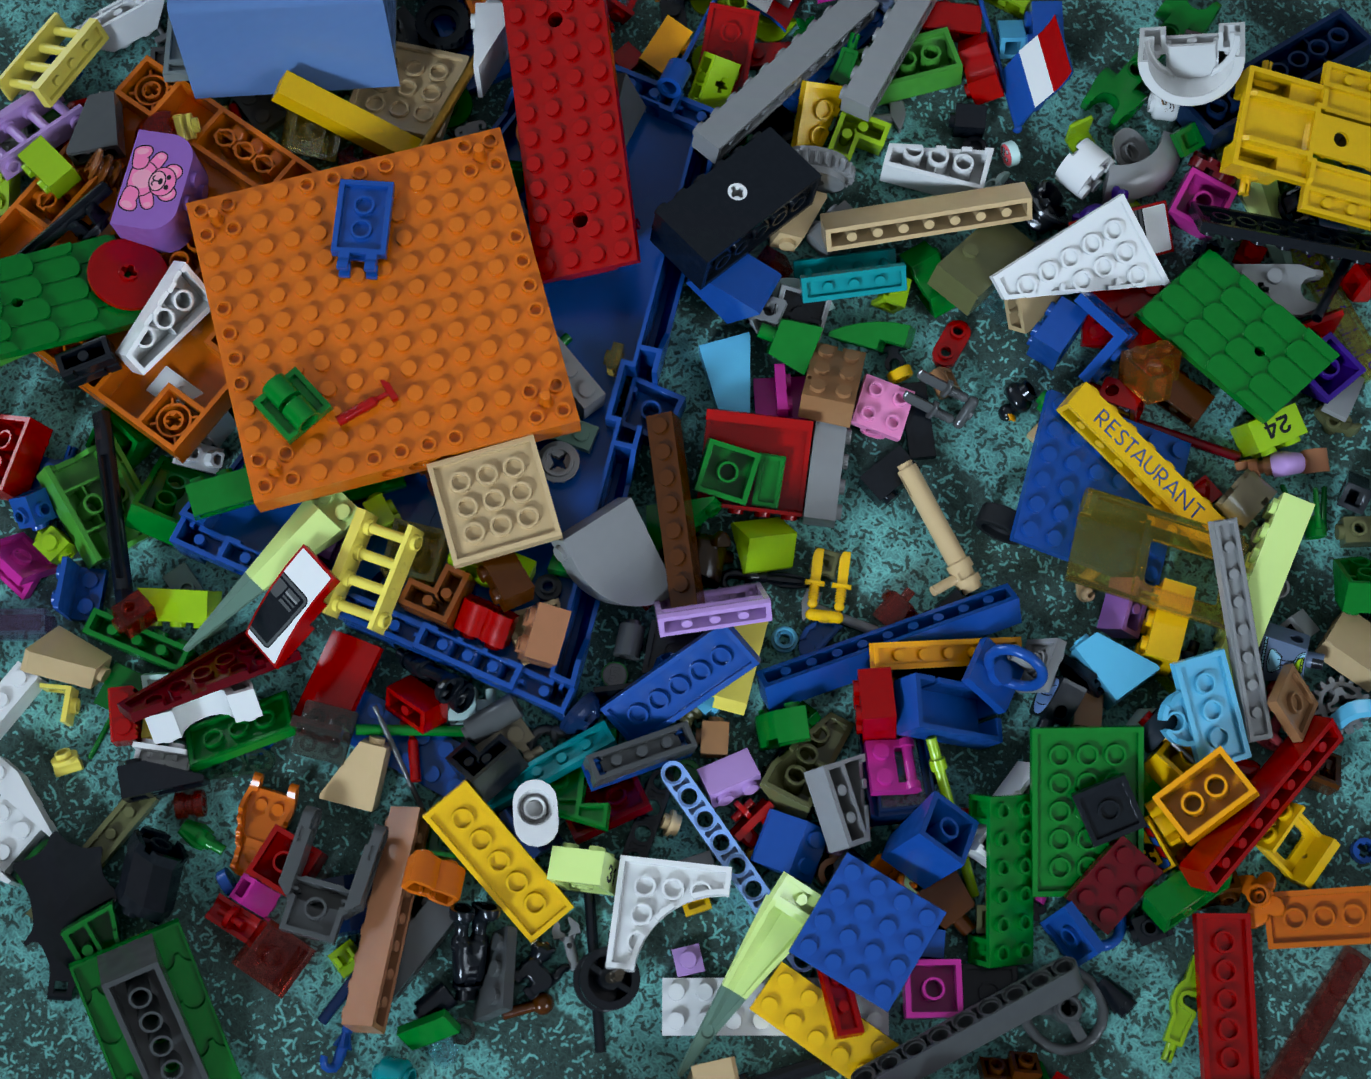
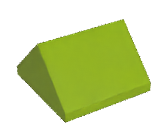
M780 517L731 523L743 574L783 570L793 567L797 532Z

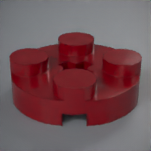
M1197 150L1194 151L1187 163L1189 166L1208 174L1230 187H1233L1237 181L1235 176L1220 173L1221 162L1212 157L1208 158Z

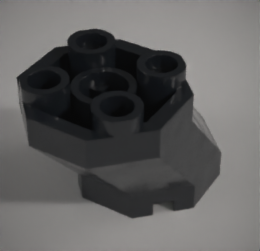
M148 826L142 827L140 831L139 829L134 830L129 839L120 881L114 890L118 903L123 906L122 912L131 918L140 917L147 919L156 925L162 924L164 919L168 918L174 909L183 866L189 857L184 845L179 841L175 845L169 841L171 836L164 831Z

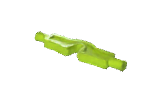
M1194 954L1190 958L1183 980L1174 987L1169 999L1171 1014L1162 1037L1166 1044L1160 1057L1161 1060H1166L1169 1063H1172L1176 1048L1184 1045L1187 1033L1196 1017V1011L1183 1003L1185 995L1197 998Z

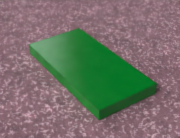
M285 690L258 700L263 716L253 721L236 723L233 717L220 714L189 726L185 730L189 767L192 772H198L297 735L291 698L288 691Z

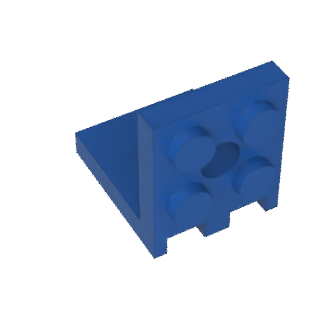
M1093 292L1080 293L1074 302L1111 333L1113 338L1078 377L1088 383L1098 382L1099 380L1103 381L1113 370L1110 366L1117 360L1121 361L1129 353L1130 349L1128 346L1139 333Z

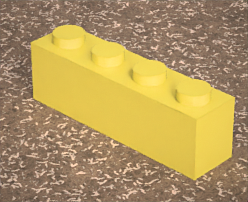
M768 622L734 626L758 656H760ZM757 666L713 695L712 708L744 716Z

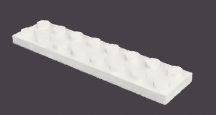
M662 978V1036H695L724 978ZM765 978L715 1036H787L749 1009L769 978ZM807 978L821 988L819 978ZM855 993L861 1017L889 1036V1012Z

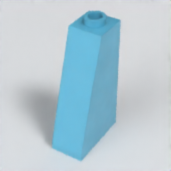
M749 332L699 345V356L715 409L750 413L751 337Z

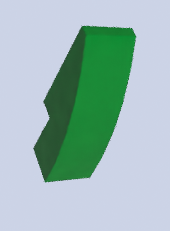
M863 322L829 331L828 337L839 342L883 353L886 343L911 349L916 329L911 325L895 322Z

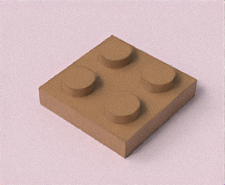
M1291 663L1282 666L1267 704L1291 741L1296 743L1303 742L1319 703L1294 664Z

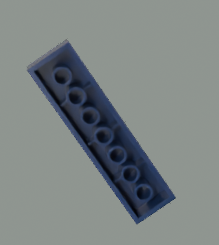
M1341 7L1245 63L1244 69L1250 65L1261 67L1263 60H1269V62H1273L1272 71L1320 84L1323 64L1327 61L1353 68L1367 61L1371 53V36ZM1236 84L1225 95L1210 103L1179 107L1176 120L1182 127L1191 122L1196 123L1206 144L1202 148L1208 154L1233 140L1240 101L1233 99Z

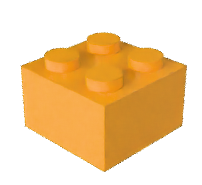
M667 15L643 51L638 63L660 78L670 59L677 58L679 53L684 55L693 32Z

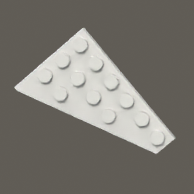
M1124 194L1115 196L990 276L1002 300L1141 288L1170 283Z

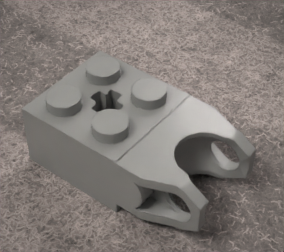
M1234 264L1232 266L1241 275L1244 274L1274 302L1282 305L1297 320L1313 315L1318 304L1304 298L1301 292V285L1307 284L1310 281L1320 280L1323 277L1322 270L1312 269L1301 264Z

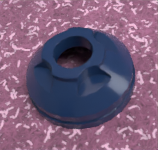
M593 691L583 696L563 718L559 729L568 735H576L594 726L601 716L599 697Z

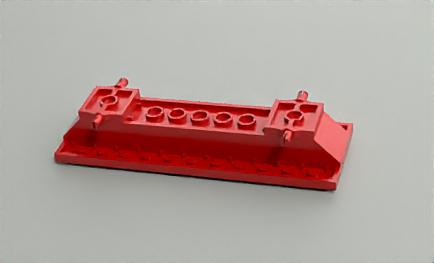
M502 0L531 241L542 283L577 279L641 263L637 230H640L641 226L639 219H635L611 37V33L615 32V27L612 21L609 22L607 0Z

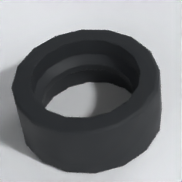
M994 502L984 503L975 520V525L978 529L998 541L1018 545V543L1009 540L1016 511L1002 504Z

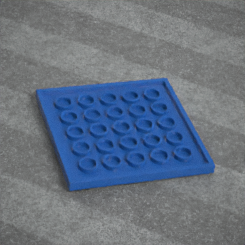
M1052 389L1048 390L1045 395L1009 540L1110 578H1136L1151 587L1152 593L1154 586H1159L1172 525L1056 411L1057 407L1068 395ZM1124 418L1127 422L1133 424L1138 433L1146 441L1152 443L1156 451L1165 460L1170 461L1174 465L1175 470L1184 478L1191 443Z

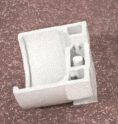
M1245 22L1219 23V33L1166 36V26L1140 28L1138 48L1139 73L1147 88L1166 102L1180 106H1198L1210 103L1225 95L1236 84L1242 74L1246 57ZM1219 51H1224V54L1227 56L1219 64ZM1162 54H1166V67L1158 61Z

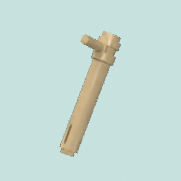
M910 459L897 466L899 470L898 476L947 564L946 570L949 577L932 585L929 588L930 593L933 596H937L955 586L965 596L982 587L980 582L982 578L979 572L974 571L972 567L974 565L970 556H966L917 464H913Z

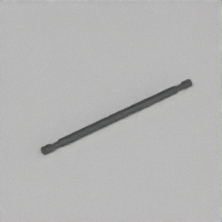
M375 705L372 709L378 717V722L418 807L426 811L414 783L410 782L408 770L383 717L379 713V708Z

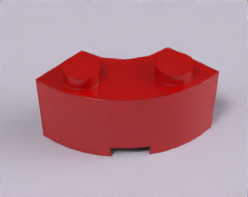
M987 31L959 41L958 55L965 71L967 84L964 85L967 98H972L974 104L981 105L1003 97L1004 89L995 64L996 61Z

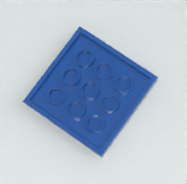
M847 852L790 947L789 952L886 1012H889L947 912Z

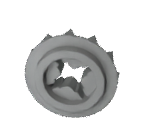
M562 441L551 442L545 445L539 452L545 477L553 484L555 482L565 483L567 480L574 478L580 467L578 452L569 443ZM552 457L558 460L565 457L563 460L565 469L559 466L552 469L554 466Z

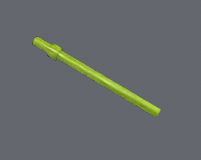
M927 737L925 740L931 758L929 760L931 772L935 773L940 794L954 803L946 774L948 767L945 756L941 755L937 737ZM967 856L961 871L966 889L971 898L979 896V891L970 858Z

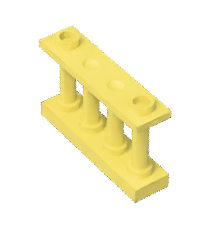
M54 12L0 75V89L10 101L21 90L32 91L44 107L52 108L107 42L109 36L98 19L89 18L81 29L67 27L60 15ZM66 37L72 38L66 47L59 46ZM50 55H57L51 64L45 63ZM36 72L43 73L36 82L30 81Z
M357 507L332 568L333 574L340 580V583L324 599L327 606L321 613L338 619L342 611L369 621L367 629L384 636L386 629L391 624L392 613L416 553L422 547L424 532L408 524L405 533L377 524L379 517ZM373 534L401 543L395 559L366 549ZM362 560L390 569L384 585L356 575ZM351 586L380 595L374 611L346 601Z

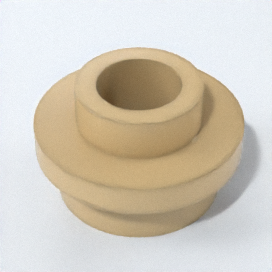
M674 809L669 814L664 813L661 819L660 828L663 829V835L666 837L669 835L676 836L682 823V815L677 814V811Z

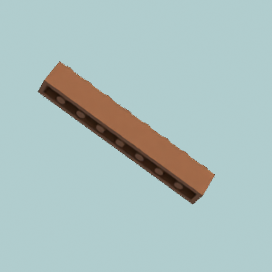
M391 806L389 816L385 820V826L389 827L388 838L373 881L371 895L367 899V912L365 921L361 926L359 948L354 956V970L348 982L349 992L346 1005L343 1007L341 1014V1024L356 1033L385 1035L415 894L404 890L401 884L408 857L416 850L425 849L430 825L422 817L426 811L421 807Z

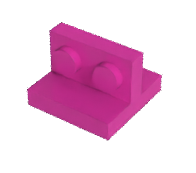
M782 363L774 364V378H754L755 413L805 419L798 417L805 376L791 377L790 373H785V364Z
M24 532L0 539V579L22 600L31 598L40 579L55 574L57 565L51 563L32 545L34 541Z

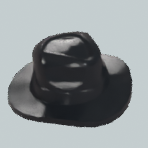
M1027 178L1025 183L1032 196V220L1025 221L1032 230L1041 234L1046 233L1058 224L1067 228L1069 226L1066 215L1067 209L1061 204L1063 195L1058 187L1050 180L1045 179L1039 183L1031 178Z

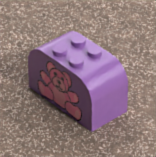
M139 129L110 221V225L121 239L152 247L161 253L178 251L191 240L193 233L186 203L207 198L208 174L186 139L175 134Z

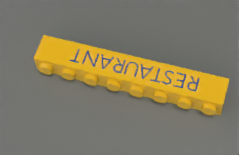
M1087 381L1075 387L1057 407L1056 411L1206 559L1213 557L1208 522L1227 518L1221 516L1213 508L1212 503L1207 498L1202 497L1194 489L1193 484L1183 478L1175 470L1174 465L1170 461L1165 460L1156 451L1155 446L1146 441L1138 433L1136 427L1127 422L1119 414L1117 408L1109 404L1100 395L1096 387L1090 385Z

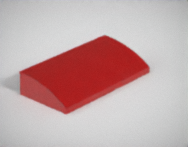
M333 630L293 713L297 734L337 749L384 649L351 635Z

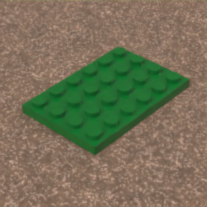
M1143 726L1030 727V859L1032 860L1030 884L1032 897H1064L1066 892L1112 842L1110 841L1094 848L1071 796L1072 793L1124 772L1144 817ZM1144 828L1124 835L1144 854Z

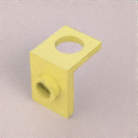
M40 683L39 687L46 692L65 694L60 722L73 727L75 714L79 713L81 701L78 698L79 690L69 685Z

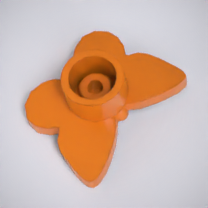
M1263 872L1258 878L1252 875L1238 876L1242 885L1241 892L1250 903L1247 913L1251 914V929H1257L1269 920V915L1274 917L1283 916L1285 905L1280 898L1274 896L1273 891L1276 888V878L1273 873Z

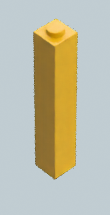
M288 70L280 78L271 99L274 103L378 156L418 147L422 139Z

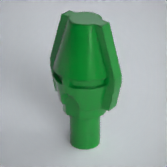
M186 819L178 831V834L191 847L201 851L204 848L206 850L211 849L217 854L222 855L227 847L217 841L213 835L215 832L203 823Z

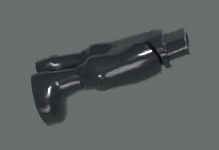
M474 901L471 902V905L456 903L449 908V917L454 921V935L451 939L450 947L452 950V987L456 989L455 1000L470 1001L477 998V989L481 988V981L486 968L488 947L487 924L488 922L498 920L501 913V907L497 904ZM470 922H472V933L469 937L468 929Z

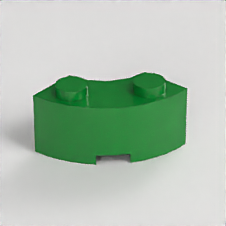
M924 240L899 255L900 262H904L906 265L907 278L915 281L922 293L918 296L935 319L955 308L951 302L927 284L937 264L943 260L940 251L936 247L930 246Z
M799 701L784 703V708L770 712L768 709L759 710V715L754 718L759 751L778 749L779 747L786 748L792 744L811 741L806 705L800 706Z

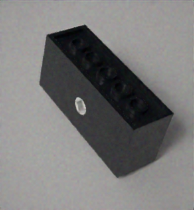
M769 127L763 132H757L745 146H738L726 160H719L706 175L704 173L699 175L690 187L680 189L671 201L660 204L654 212L655 216L651 226L650 241L701 290L812 205L822 175L775 130Z

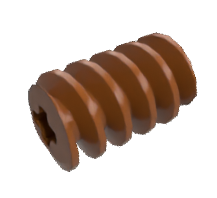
M99 148L93 153L83 172L89 171V180L98 176L97 184L101 181H106L112 189L114 187L117 188L115 196L118 198L127 166L121 169L122 162L120 160L112 163L113 156L107 154L103 157L104 150Z

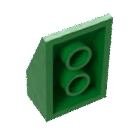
M161 454L132 501L125 526L172 545L169 539L181 518L179 512L189 501L185 485L190 484L189 480L192 478L205 476L207 479L210 478V475L192 468L173 464V459Z

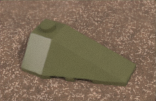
M830 712L810 729L811 741L792 744L784 754L771 762L759 786L780 812L803 820L807 819L814 804L803 772L836 762L855 725L854 723Z

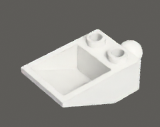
M486 0L485 3H476L475 13H471L470 17L474 44L473 68L478 98L484 97L509 57L503 3L500 0Z

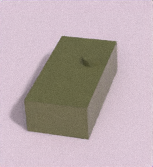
M1010 223L977 228L937 264L927 284L968 316L996 290L990 276L1032 250L1035 243Z

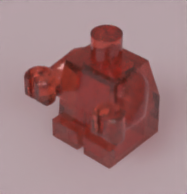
M906 587L901 594L897 591L886 589L881 595L884 601L872 615L885 626L918 615L913 604L909 602L915 595V592L909 587Z

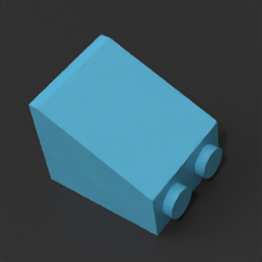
M1098 632L1090 637L1086 633L1075 641V645L1070 648L1071 654L1069 657L1097 674L1098 678L1096 679L1101 683L1099 687L1103 688L1105 692L1102 694L1103 706L1107 711L1150 680L1160 669L1156 663Z

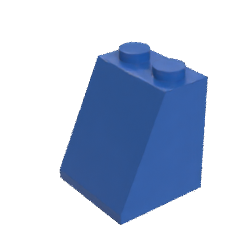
M747 254L701 290L689 279L686 281V284L727 324L760 315L782 275L752 255Z
M935 790L888 837L881 859L920 887L926 889L965 865L979 822Z

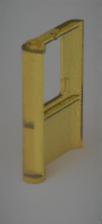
M1087 487L1079 507L1065 580L1225 630L1219 590L1216 605H1212L1148 585L1144 580L1151 542H1157L1214 560L1208 524ZM1240 535L1243 556L1245 557L1249 544L1245 542V536Z

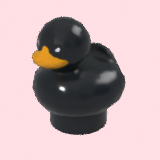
M1027 380L1022 383L1012 382L1006 386L1004 394L1010 404H1003L998 410V416L1003 421L1015 422L1016 412L1025 413L1031 408L1032 401L1037 398V393L1030 382Z

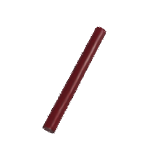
M1142 419L1138 421L1140 424L1189 442L1193 448L1233 461H1239L1241 452Z

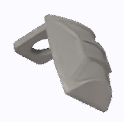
M771 295L760 315L748 318L751 327L756 333L762 322L766 324H778L788 305L786 300ZM777 304L778 311L772 315L774 305Z

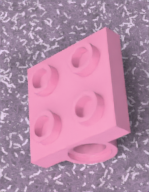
M866 374L855 403L851 425L859 427L862 434L875 439L887 438L895 442L900 441L911 405L903 399V394L905 391L913 394L915 392Z

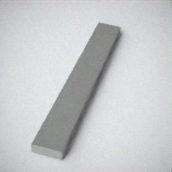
M1235 517L1208 522L1235 692L1248 743L1271 739L1274 737L1267 704L1238 520Z

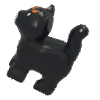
M538 940L532 942L530 945V955L515 969L514 980L517 983L525 978L530 982L529 987L523 988V992L530 1001L536 998L539 993L549 990L562 978L565 972L570 970L569 964L564 963L560 964L551 973L543 965V962L549 960L556 950L548 942Z

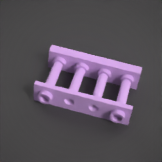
M29 91L0 111V144L11 136L19 143L8 152L0 146V172L6 181L23 171L21 169L23 162L17 155L40 135L55 149L71 138L83 109L80 103L70 110L62 103L65 101L62 95L52 108H48L42 105L34 92ZM54 108L62 116L49 124L41 116ZM33 122L40 130L28 138L20 130Z

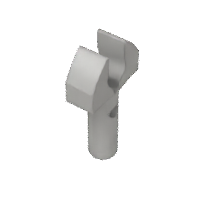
M568 916L571 926L568 937H566L565 933L561 932L559 921L554 924L552 935L554 940L559 939L564 943L570 970L574 971L579 962L574 940L577 934L581 933L580 925Z

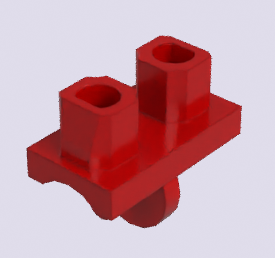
M750 798L743 805L737 800L732 804L737 811L730 818L736 824L729 832L735 840L742 842L749 848H753L756 845L759 837L753 828L759 822L763 825L769 809L775 807L769 800L766 801L764 798L757 804Z
M221 893L204 916L245 944L249 943L263 921Z

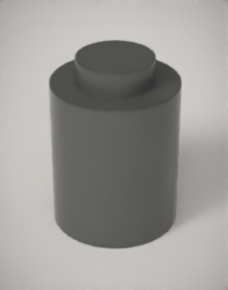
M625 619V622L619 623L613 656L631 661L640 660L646 629L641 625V621Z

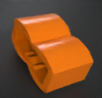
M416 850L407 859L401 887L412 894L427 897L437 904L451 907V905L460 900L466 869L454 860H441L430 850Z

